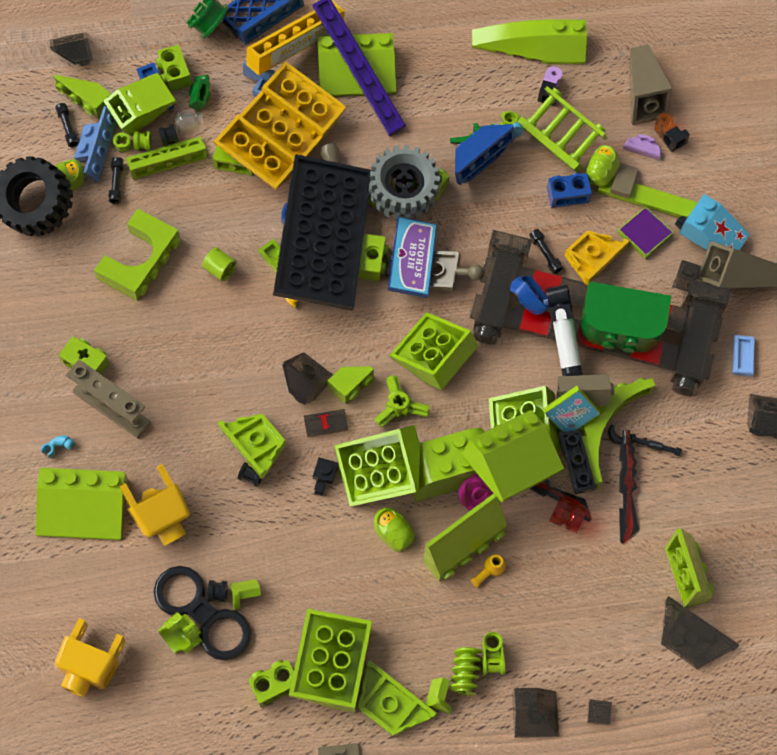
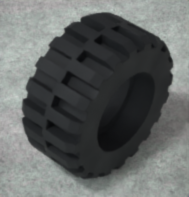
M27 156L26 160L22 157L15 160L16 163L10 162L6 165L7 169L0 171V219H2L5 225L27 236H43L44 232L49 234L54 231L55 226L59 228L63 224L61 222L63 218L67 219L69 216L67 211L68 208H72L73 204L70 201V198H73V191L69 189L71 183L61 170L43 158H35L33 156ZM34 181H44L46 195L43 203L32 212L22 213L19 199L23 189Z

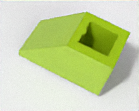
M371 366L341 367L327 380L328 389L345 404L349 400L353 401L359 395V390L364 386H369L374 380V368Z

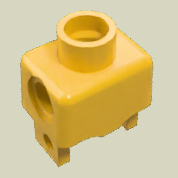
M78 618L70 637L65 636L55 660V665L61 673L66 675L60 687L85 698L90 685L99 689H105L120 664L118 657L126 640L122 635L117 634L108 653L81 642V639L88 624L85 620Z

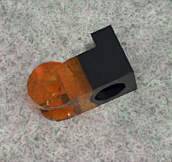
M662 113L658 115L655 131L669 150L673 152L687 144L690 136L689 132L686 129L681 131L674 123L673 117L670 114Z

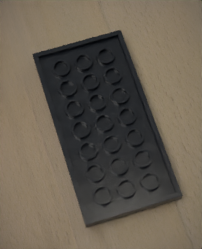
M295 154L273 296L353 311L369 198L370 169Z

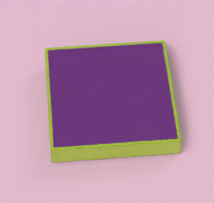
M646 206L617 231L623 239H628L629 244L645 259L674 233Z

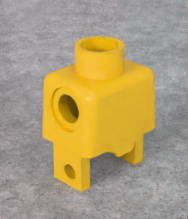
M160 464L155 468L166 488L162 490L150 488L143 492L142 498L138 503H136L126 483L120 485L119 488L130 506L127 510L145 537L158 535L163 546L186 534L181 521L189 517L190 511L178 484H173L164 465Z

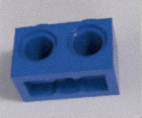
M574 173L569 176L557 175L548 179L547 192L551 208L590 202L592 192L587 173Z

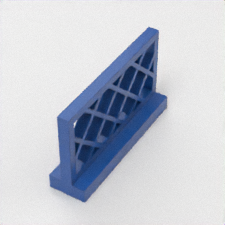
M234 0L228 4L226 14L228 12H235V16L225 15L222 20L240 36L241 41L246 45L302 8L304 2L303 0ZM250 2L249 7H240V4ZM254 2H263L262 7H253ZM267 2L275 3L270 7H266ZM239 12H248L247 17H238ZM252 12H261L257 16L251 17ZM237 22H246L240 27L236 26Z

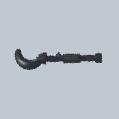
M611 424L608 429V436L613 443L620 445L622 437L616 434L615 426ZM630 434L632 444L636 442L658 451L664 450L674 453V455L680 457L681 448H672L653 440L648 441L646 437L642 440L637 438L636 434Z

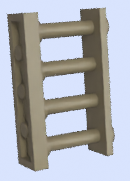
M80 359L66 374V377L77 384L73 389L75 395L137 439L150 426L151 421L140 414L146 407L144 404Z

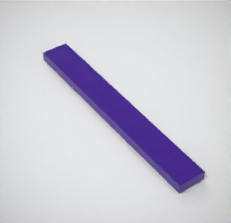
M320 0L312 5L314 11L388 136L405 128L404 121L332 0Z

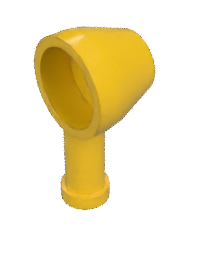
M498 554L488 556L484 563L485 569L475 578H472L470 580L471 583L478 588L490 575H501L506 568L505 559ZM498 560L500 564L494 565L492 561Z

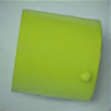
M214 247L204 258L202 268L223 282L235 270L237 260L220 248Z

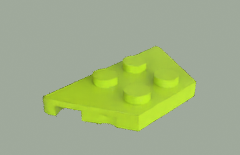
M263 414L236 418L237 421L224 423V420L217 422L221 431L261 479L264 478L286 446L285 439Z
M371 660L368 661L358 709L392 737L436 716L437 713Z

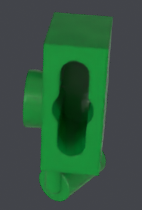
M208 74L195 76L194 84L190 87L188 107L197 111L206 106V102L211 96L209 91L210 77Z

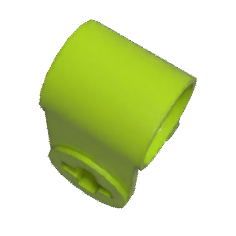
M489 632L483 638L481 645L482 675L486 676L487 673H501V675H505L502 637L497 632ZM490 638L495 639L498 647H488L486 640Z

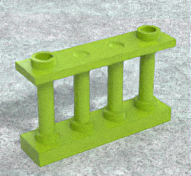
M546 86L545 90L550 96L531 118L528 117L526 120L521 116L517 123L522 124V128L573 171L578 173L582 168L579 164V158L598 136L604 140L608 138L604 133L606 130L599 123L594 125L562 99V93L556 88L551 90ZM556 100L564 108L548 127L540 132L536 128V123ZM571 112L578 120L559 142L554 143L550 140L551 134ZM585 124L593 131L574 154L568 155L564 151L566 149L565 146Z

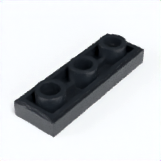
M580 430L559 433L558 437L574 493L580 494L596 490ZM574 459H579L580 463L575 462Z

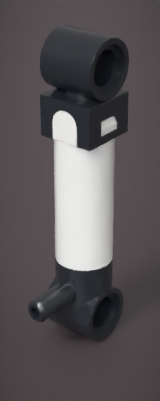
M568 285L546 288L547 298L550 306L551 321L554 326L562 376L583 375Z

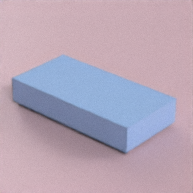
M734 335L732 375L750 377L754 375L755 337Z

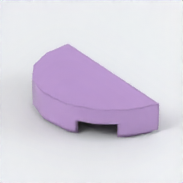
M639 134L636 137L627 139L623 146L625 150L660 160L661 148L655 142L656 140L648 135Z

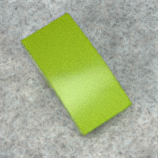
M273 238L259 248L257 252L276 273L280 246Z

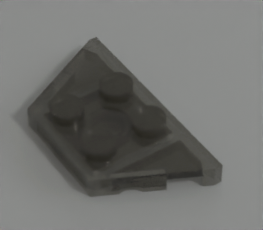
M668 596L665 600L661 645L697 670L738 648L739 644Z

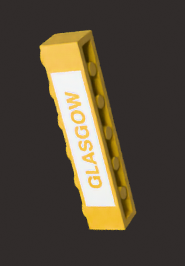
M332 0L344 20L345 10ZM312 11L247 47L246 65L257 75H261L317 43V36H329L316 12Z

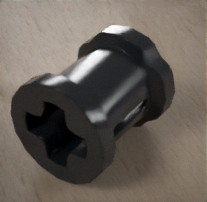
M243 463L238 474V480H246L253 483L255 487H258L262 479L252 467L248 466V463Z

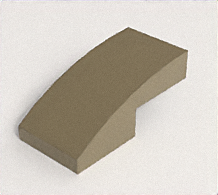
M620 163L610 193L629 199L638 168Z

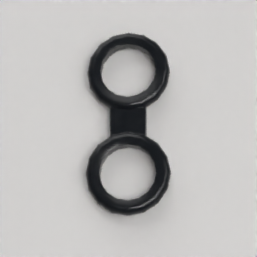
M175 566L168 568L160 574L153 590L156 604L168 615H175L177 612L181 616L184 614L189 615L201 627L199 637L202 642L200 643L209 656L214 659L227 661L235 659L245 652L250 644L252 634L249 622L242 614L235 610L222 609L217 611L204 599V581L198 572L190 567ZM177 575L189 577L196 585V594L193 600L181 607L168 604L164 600L162 593L167 580ZM220 619H232L242 628V639L238 646L232 650H217L209 642V629Z

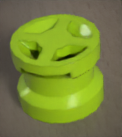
M134 131L133 142L135 151L140 149L151 151L150 131L145 133Z

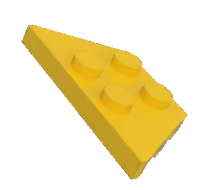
M587 230L566 249L564 256L583 282L588 285L589 281L591 282L628 247V239H623V242L612 240L611 235L598 234L597 232Z

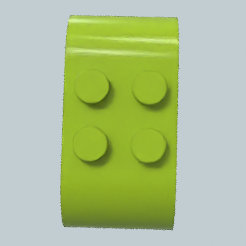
M467 429L420 443L419 492L413 493L415 502L459 490L460 485L467 478L477 474L462 456V453L469 439L484 433V429Z

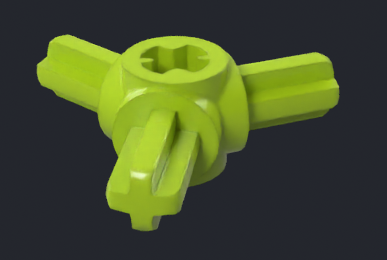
M391 375L386 378L390 395H388L389 401L385 404L386 409L374 419L379 427L383 428L394 417L407 416L408 413L422 417L428 416L430 406L411 401L412 398L408 397L406 392L401 390L397 376Z

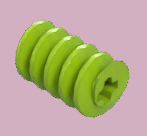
M461 647L454 651V655L457 657L453 659V663L456 666L452 668V672L456 675L451 676V681L455 683L450 685L451 691L465 696L477 695L471 689L478 688V685L473 683L472 680L479 679V676L473 674V672L480 670V667L474 665V663L481 662V659L475 656L482 653L481 649Z

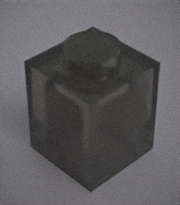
M682 260L672 287L691 293L701 266Z

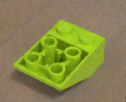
M159 73L119 88L104 100L120 128L131 137L134 136V131L142 130L177 102Z

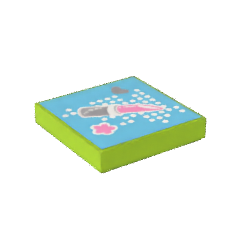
M575 386L543 408L544 414L563 433L577 430L601 414L599 408L578 386Z

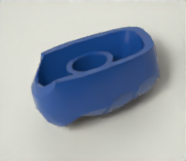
M530 275L518 276L512 281L510 291L516 294L518 301L524 308L535 315H541L549 309L547 295Z

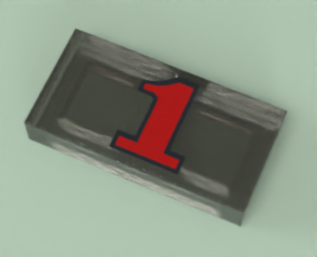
M345 409L304 415L307 437L348 431Z

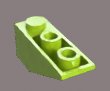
M59 75L53 76L56 83L55 87L61 94L65 93L74 104L81 105L88 115H94L98 119L101 117L103 107L106 106L104 100L111 95L109 91L95 82Z

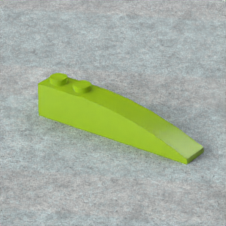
M528 20L472 30V48L494 53L500 51L508 56H523L527 60L537 59L545 64H585L586 20Z

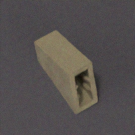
M608 374L558 376L556 399L575 386H578L599 408L610 404V397L614 395V384L610 383Z

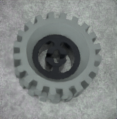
M399 145L393 146V152H390L388 148L384 150L383 156L379 154L376 157V163L373 162L371 167L369 194H371L372 203H376V208L379 212L384 209L385 216L389 217L390 214H393L394 220H397L400 216L410 219L412 215H414L415 219L420 218L421 211L424 215L428 213L429 206L432 208L435 204V199H437L440 184L438 166L435 167L436 161L433 158L428 160L429 153L424 151L421 154L418 147H415L413 151L409 150L410 145H404V149L400 150ZM396 178L395 191H394V190L392 189L390 183H391L392 180H394V179ZM413 180L418 185V188L414 192H412Z

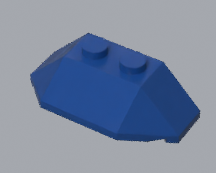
M512 124L483 126L458 145L455 149L457 184L461 185L471 181L505 151L508 144L515 140V131Z

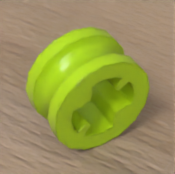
M118 133L113 138L114 147L118 152H126L132 146L127 133ZM122 140L126 143L123 145L122 143H119V141Z

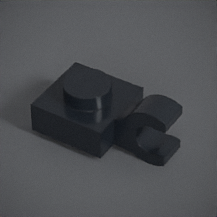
M318 458L312 476L313 479L317 480L314 494L323 496L326 483L333 484L339 466L338 462Z

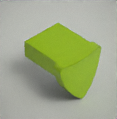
M257 579L230 583L234 610L240 609V599L261 596Z
M443 677L432 679L425 702L428 707L451 714L452 707L445 702L450 680Z

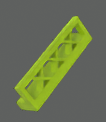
M201 136L126 157L134 180L207 159L208 157L205 144L202 142Z

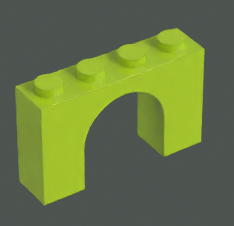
M140 209L136 210L127 226L129 233L146 241L153 247L150 258L143 264L126 266L104 255L94 269L97 280L138 301L140 296L145 295L149 283L157 278L160 267L168 262L170 253L179 246L181 241L178 229Z

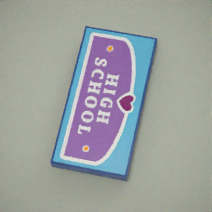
M398 217L388 291L422 298L428 297L437 224Z

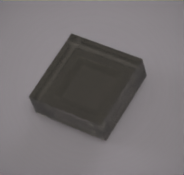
M589 699L587 723L610 725L612 702Z

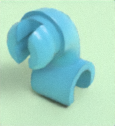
M61 435L42 445L41 452L45 453L47 449H51L48 457L53 458L55 456V447L62 446L69 450L74 446L75 442L69 436Z

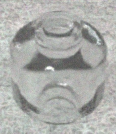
M194 108L178 111L177 117H174L177 132H181L182 135L197 133L201 129L200 125L204 124L201 113H197Z

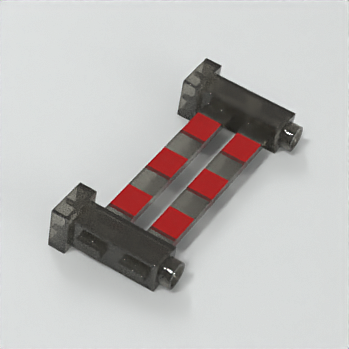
M493 230L488 255L483 267L484 276L480 279V282L485 283L482 295L476 294L470 314V319L475 320L473 336L478 342L494 345L497 343L498 337H501L503 327L556 341L550 312L545 311L541 315H535L524 308V306L510 302L513 293L510 291L512 281L518 276L530 275L546 295V288L567 284L571 305L579 308L583 307L584 295L588 285L581 281L526 268L532 239ZM694 280L690 281L683 295L681 307L670 304L668 324L665 329L681 333L679 346L659 341L654 349L647 352L627 353L618 348L605 349L601 345H596L586 340L580 330V320L573 319L577 344L582 348L673 371L670 382H673L672 390L680 395L695 396L703 380H708L710 377L714 355L710 354L712 342H717L723 319L721 315L728 305L731 290Z

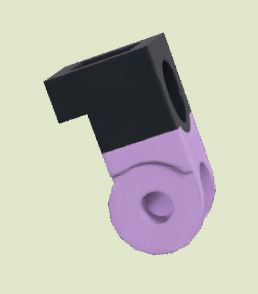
M553 66L547 69L537 102L544 103L550 96L545 90L546 86L551 90L560 86L562 79V70ZM555 100L551 106L556 107L557 101Z

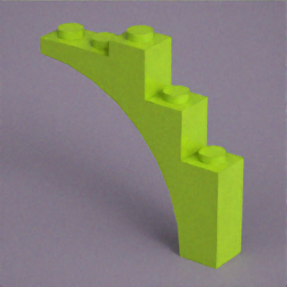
M640 378L631 384L620 383L614 387V395L610 397V404L599 407L601 414L579 428L596 489H599L602 484L599 469V445L604 428L623 406L639 397L652 393L655 387L653 378L647 380ZM574 459L575 462L580 463L579 459Z

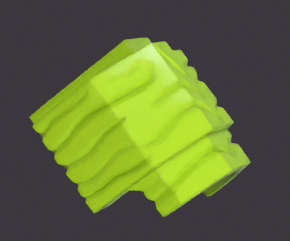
M177 612L158 629L159 634L175 654L180 650L187 654L202 642L199 637L201 631L186 614L181 616Z

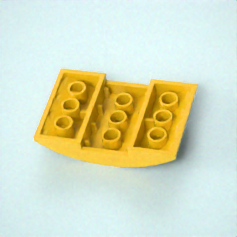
M285 61L263 85L261 92L240 115L238 114L213 143L276 190L291 177L295 154L310 157L346 110V106Z

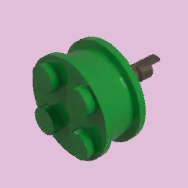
M203 0V3L198 2L193 9L195 13L186 21L190 29L194 28L201 33L200 37L202 39L208 37L215 28L228 38L233 36L237 39L238 37L237 34L221 22L228 10V5H222L217 0Z

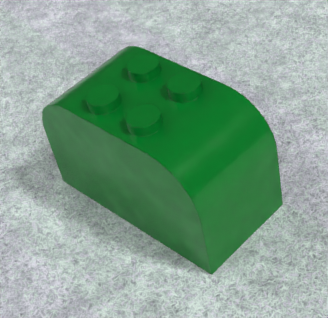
M589 281L581 313V333L586 340L593 344L601 345L605 349L618 348L627 353L650 351L658 345L667 327L671 295Z

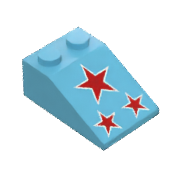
M705 194L692 210L679 233L706 250L710 241L739 251L750 235L722 204Z

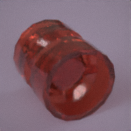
M560 497L549 522L558 526L565 525L566 530L577 534L588 509L578 504L573 506L571 501ZM565 509L571 512L568 520L562 517Z

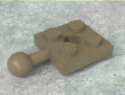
M434 251L429 290L454 291L457 276H469L472 280L477 281L483 278L484 269L477 264L472 265L470 268H459L460 252ZM437 267H442V268H443L440 273H438V274H434V273H433V270H434L435 268H437Z

